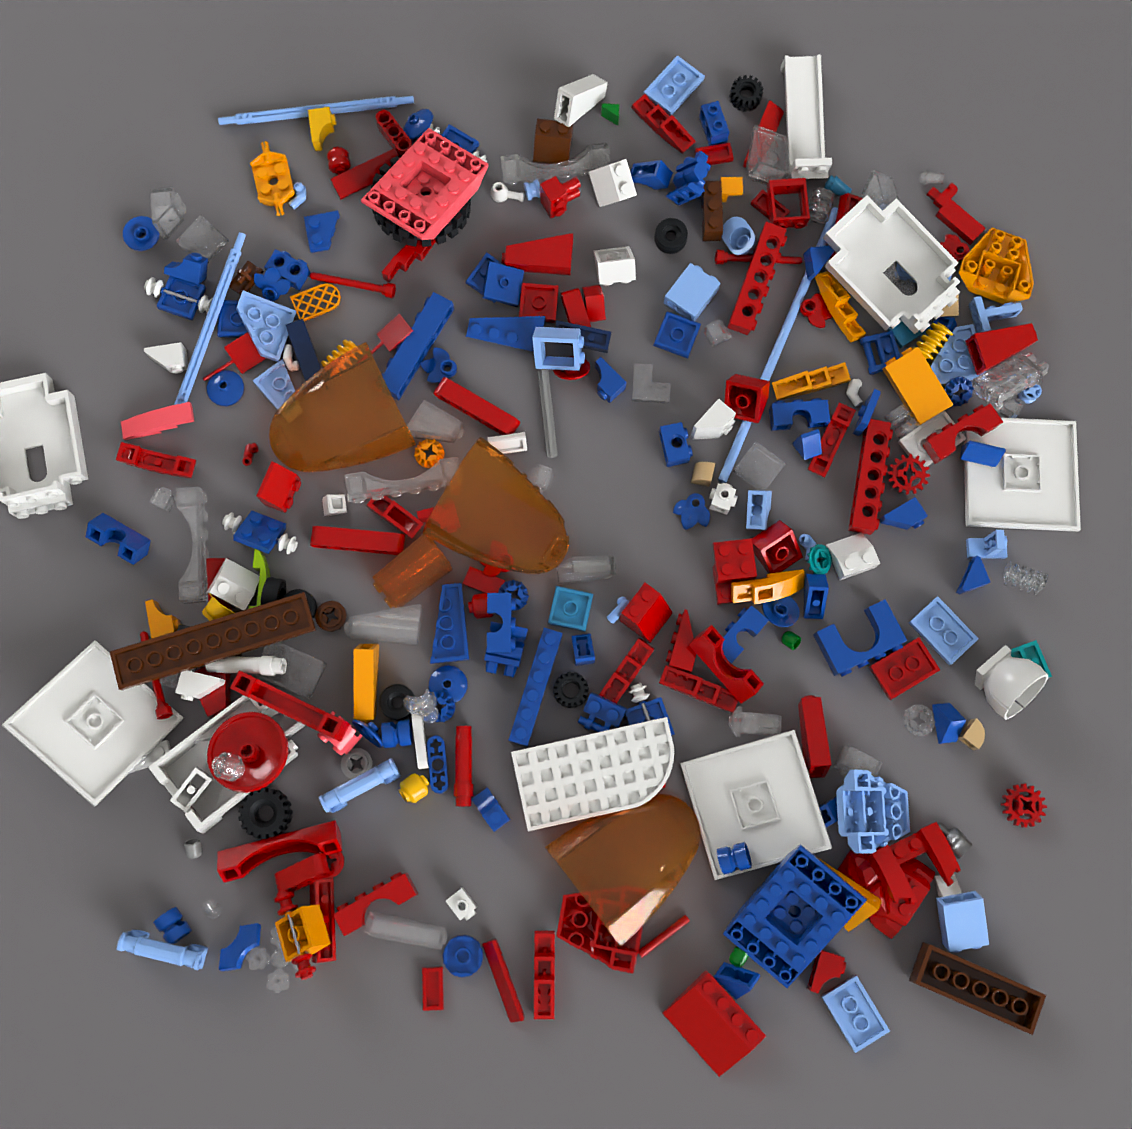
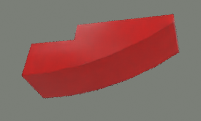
M379 490L367 503V507L411 539L424 525L423 522Z

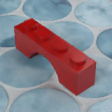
M991 403L985 407L983 404L978 406L970 416L968 414L961 416L957 419L958 423L954 425L949 423L942 428L941 433L937 434L934 432L926 437L927 441L922 446L934 464L956 451L955 439L959 432L972 431L982 437L1003 423Z
M710 625L699 633L689 646L740 703H743L756 695L764 683L752 669L737 668L726 659L723 653V642L725 639Z
M400 871L390 877L391 881L384 885L381 882L372 887L374 891L368 895L363 892L356 896L354 903L348 905L346 902L337 907L338 912L334 913L333 916L343 936L365 925V913L373 901L384 898L400 905L418 895L408 873L402 875Z

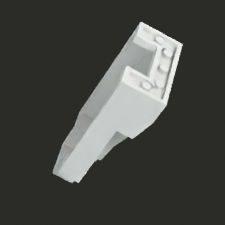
M243 695L148 768L173 797L196 766L213 777L207 762L208 746L217 728L232 716L244 712L265 714L282 727L287 739L305 725L265 705L260 706L261 703ZM292 739L288 741V757L285 766L298 756L296 752L298 747ZM213 777L193 805L185 812V816L198 832L204 834L223 819L224 813L251 792L242 793L229 790Z

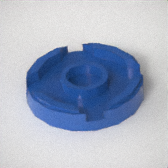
M456 936L444 948L443 963L454 976H471L482 965L484 957L483 948L479 941L472 936Z

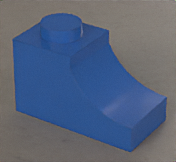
M662 160L634 163L630 172L633 183L647 185L653 190L668 188L673 174Z
M190 253L183 258V262L172 261L164 267V274L199 285L207 277L208 258L202 257L199 253Z
M600 357L595 361V369L601 378V381L597 384V394L602 400H607L610 403L626 389L627 382Z
M488 787L472 798L473 803L493 832L511 820Z

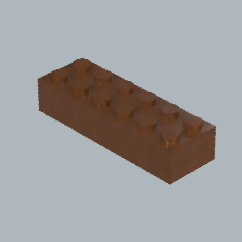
M922 942L909 978L910 982L1031 1035L1034 1033L1046 995L924 942Z

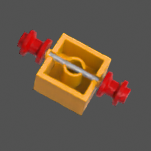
M283 890L277 893L274 902L280 904L281 909L278 910V915H285V917L275 922L285 961L297 965L296 978L300 977L301 980L312 977L313 972L316 971V967L311 966L309 962L312 955L331 943L319 904L298 908V905L293 904L291 900L295 896L294 892Z

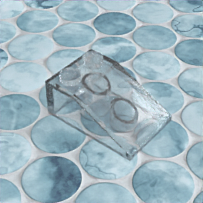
M757 125L753 127L746 164L748 179L768 185L769 180L787 179L790 175L787 137L785 135Z

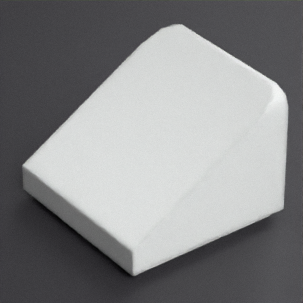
M327 494L322 498L324 516L347 513L345 494Z
M955 874L951 877L954 882L949 887L941 875L934 876L939 897L961 894Z

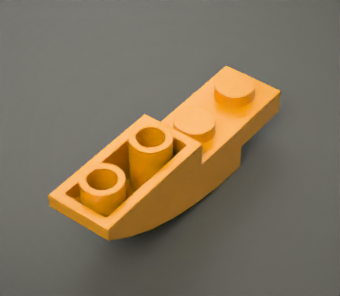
M801 569L766 574V578L732 582L731 600L733 603L753 601L755 605L787 597L804 588L805 571Z

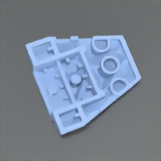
M849 770L844 778V785L836 791L839 834L848 837V845L854 853H874L877 851L876 848L888 845L890 840H897L910 832L908 791L893 783L884 782V779L881 777L872 776L868 770Z

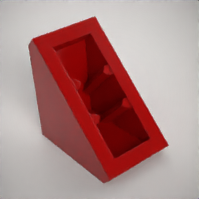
M601 286L582 287L589 321L606 320L604 294Z

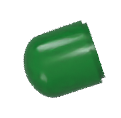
M786 631L781 637V642L791 650H795L801 643V637L792 631Z
M736 946L729 956V961L735 967H742L749 956Z

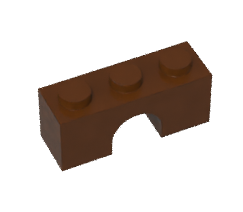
M705 181L703 187L705 192L701 194V208H703L702 241H721L723 234L721 181Z

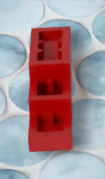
M646 94L632 104L631 108L660 137L682 154L696 142L673 115L669 116L659 104L655 105Z
M431 239L432 246L422 247V240H418L416 247L406 245L383 269V279L390 283L398 270L401 269L406 272L415 258L423 261L435 244V239Z
M638 638L599 696L617 704L655 648L641 638Z
M667 665L665 666L659 684L734 714L738 700L729 690L705 681L698 676Z
M535 931L534 1019H554L555 931Z

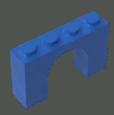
M886 599L864 610L875 632V641L869 651L856 652L848 648L834 624L813 634L834 676L840 674L843 677L852 672L850 669L852 667H864L869 664L868 660L873 657L875 660L886 656L885 652L890 649L895 652L903 648L902 644L907 639Z

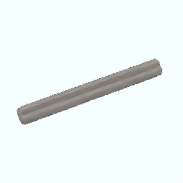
M539 369L538 380L546 455L549 458L557 457L558 452L549 370Z

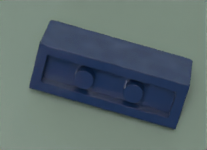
M556 321L555 328L580 329L581 336H584L583 348L608 353L612 332ZM561 343L573 346V343Z

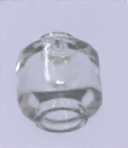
M538 464L537 467H532L528 484L533 486L532 490L543 493L544 490L551 489L555 473L552 471V468Z
M223 752L214 758L212 769H214V775L217 778L231 782L243 775L245 765L240 756Z

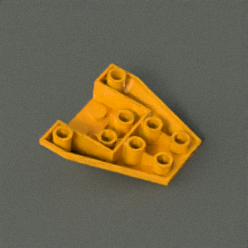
M992 227L963 258L959 270V275L971 293L1001 304L1022 301L1031 297L1034 282L1027 242L1018 236Z

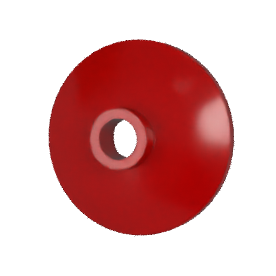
M585 359V362L581 363L580 371L553 370V372L561 379L575 380L589 373L590 363Z

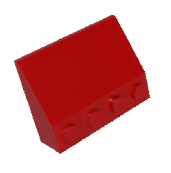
M707 970L662 1012L719 1077L749 1054L766 1037L761 1029Z

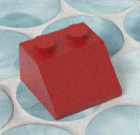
M734 374L726 380L724 403L736 412L734 418L754 423L760 422L769 397L770 381Z
M271 461L256 496L265 506L286 513L287 509L292 507L293 496L301 486V479L296 473Z
M781 520L752 538L754 554L768 574L782 572L803 558L793 530Z

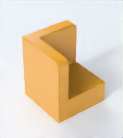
M743 177L720 178L722 183V202H727L729 195L743 194Z

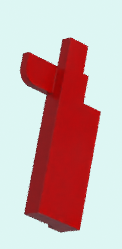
M951 183L942 193L935 187H932L926 195L940 209L936 217L966 243L971 245L986 228L952 200L958 191L955 184Z

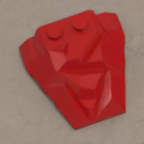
M850 849L837 870L882 901L879 910L871 915L869 920L873 927L892 939L902 926L908 924L931 888L930 883L934 878L935 872L917 859L901 864L900 867L911 886L917 903L911 905L908 898H899L898 903L894 904L866 859L871 853H854Z
M621 886L563 895L556 937L578 950L586 952L590 957L598 959L613 970L633 974L642 936L647 889Z

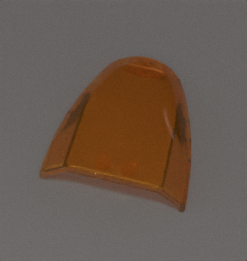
M367 342L358 345L331 361L304 382L277 410L269 428L270 445L276 457L289 468L301 472L329 471L362 465L389 457L417 445L374 360Z
M480 437L459 464L428 517L422 533L459 554L494 567L525 574H541L551 571L562 562L568 551L569 536L565 531L564 519L551 501L546 500L539 492L540 488L534 486L527 479V475L524 472L521 473L513 465L514 462Z
M658 793L641 806L591 817L548 844L545 849L562 868L621 947L654 915L685 874L699 847L700 826L695 813L687 803L675 796Z

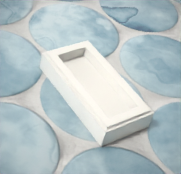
M525 432L487 437L490 456L527 451Z

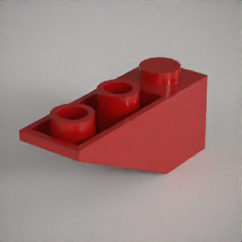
M684 609L683 613L678 615L676 625H679L677 632L673 633L671 643L674 646L672 651H668L666 662H669L668 666L690 674L693 669L696 653L689 646L694 637L688 610Z

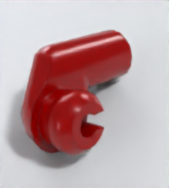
M249 443L245 446L242 463L245 466L251 465L254 457L253 453L259 451L256 443Z

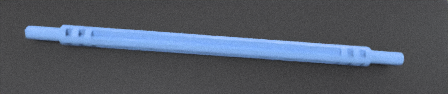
M395 96L239 113L235 114V116L220 117L218 122L219 125L235 123L242 125L309 117V109L330 107L331 114L397 107V105L414 103V97L396 98Z
M239 232L234 247L230 250L174 405L188 402L242 254L240 251L246 237L244 233Z

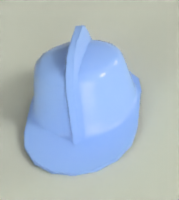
M741 217L728 219L723 225L722 239L730 251L735 255L754 253L753 249L756 245V238L749 224Z

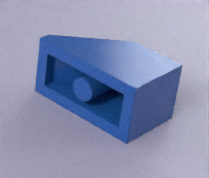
M916 497L885 514L879 520L882 524L908 530L911 527L916 529L923 525V520L928 515Z
M806 574L804 618H824L829 590L826 574Z

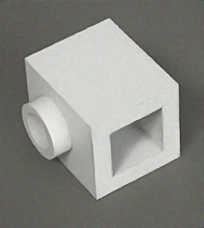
M463 887L446 900L460 921L463 918L467 921L476 914L474 909L478 906Z

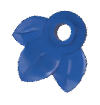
M273 266L269 267L264 275L260 273H255L254 275L256 286L262 290L264 299L269 301L277 300L280 295L286 294L290 289V280L281 279L279 270Z
M434 347V358L421 362L423 370L429 373L427 381L431 383H439L443 377H453L457 372L456 363L450 360L448 352L441 348ZM450 367L451 370L447 372L445 368Z
M697 493L691 494L687 500H680L674 506L673 513L681 515V523L685 530L692 528L697 522L704 527H707L709 524L710 512L705 507V499L702 495ZM694 499L699 500V505L696 507L692 505Z

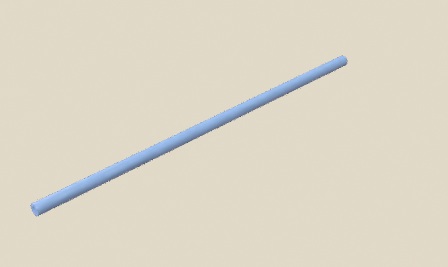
M833 207L816 247L827 245L823 237L835 225L838 208ZM806 271L760 378L762 380H770L800 305L809 288L811 281L807 279ZM742 421L719 475V482L727 483L752 422Z

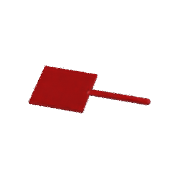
M400 313L376 334L381 342L356 363V366H360L383 344L391 352L413 332Z
M247 332L224 347L232 360L205 376L203 380H208L233 363L243 374L267 358L260 356Z

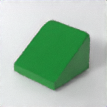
M603 103L601 116L618 125L620 105Z

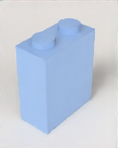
M690 263L665 295L664 304L682 317L696 321L718 292L720 283L716 277L709 276L701 267Z
M976 891L936 898L942 944L949 952L958 953L964 949H979L982 946L989 945L984 901Z

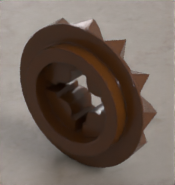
M327 601L318 607L315 619L320 628L333 632L341 629L343 624L346 623L347 614L345 608L340 603ZM335 612L334 615L338 620L332 619L328 623L329 618L324 613L331 614Z

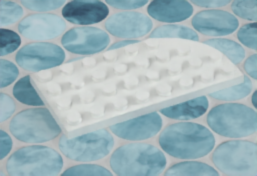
M667 717L511 752L527 830L533 831L631 809L651 800L666 783L674 761V745Z

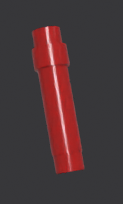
M456 726L454 797H456V807H471L472 796H474V784H472V726Z

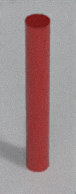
M686 914L639 950L641 958L689 923L690 920Z

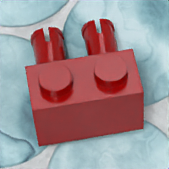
M554 176L540 184V202L551 219L555 216L563 215L567 211V203L580 196L578 188L581 185L577 177L562 184Z

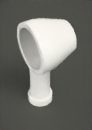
M496 182L491 188V198L495 202H504L507 198L520 200V202L524 200L523 192L508 191L507 187L501 182Z

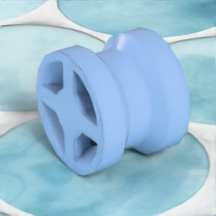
M538 179L532 183H524V190L528 201L534 197L540 198V183Z
M1033 381L1026 383L1018 391L1020 401L1025 404L1034 402L1041 395L1040 385Z

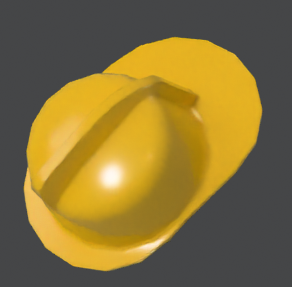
M209 593L211 599L202 611V614L209 621L234 614L233 611L223 606Z

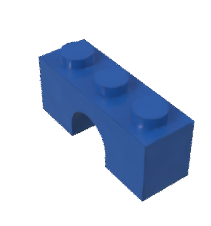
M814 398L811 401L797 399L787 403L785 401L774 402L769 408L771 431L790 430L793 425L792 416L794 415L804 416L807 420L808 428L827 427L830 423L828 400Z
M101 513L88 522L85 536L100 546L108 542L120 544L117 556L133 565L148 555L151 542L150 539L105 513Z
M487 593V613L499 615L503 620L502 628L499 631L487 632V653L512 654V649H515L516 640L515 637H512V629H516V618L512 617V610H516V598H512L511 593Z
M752 605L748 609L744 607L737 615L740 619L736 623L732 621L725 629L727 634L723 637L725 639L723 642V653L731 664L744 650L736 640L737 633L745 631L755 637L769 621Z

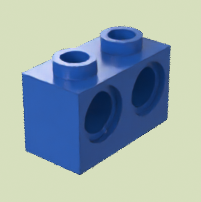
M719 101L701 105L699 118L709 146L727 143L729 129Z
M276 249L264 266L265 270L272 266L277 268L281 274V279L290 280L291 287L300 291L310 275L306 262L301 259L296 260L286 251L280 252ZM295 271H300L298 274L293 275Z

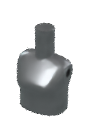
M940 822L938 825L951 846L954 855L960 859L973 844L958 828L948 830Z

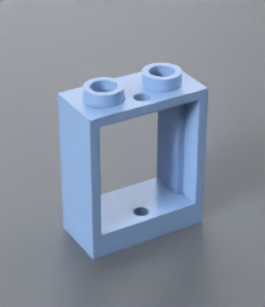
M535 328L532 337L535 369L580 371L581 363L585 362V352H582L584 336H581L580 329ZM545 342L573 343L574 357L546 356Z

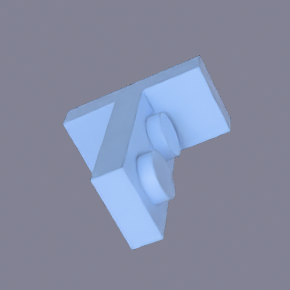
M981 296L974 297L968 305L976 333L991 331L989 322L1016 317L1023 310L1021 303L1014 304L1013 302L1006 303L1001 307L990 306L985 308Z
M995 530L985 538L966 539L967 558L979 556L981 558L1005 559L1008 557L1007 537L1004 536V530Z

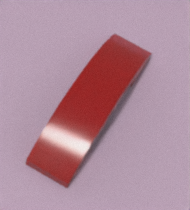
M840 402L838 403L830 423L821 438L822 454L812 458L807 470L824 478L826 477L837 449L856 412L855 409Z
M121 442L116 461L134 467L183 478H192L197 461L196 459L179 455L176 457L142 449L140 446Z

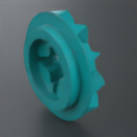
M822 544L811 547L810 553L807 554L809 557L807 563L810 564L809 570H812L814 574H826L832 564L829 549Z

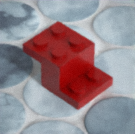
M752 538L713 543L715 564L712 569L717 605L733 603L731 600L732 582L755 580L757 577Z

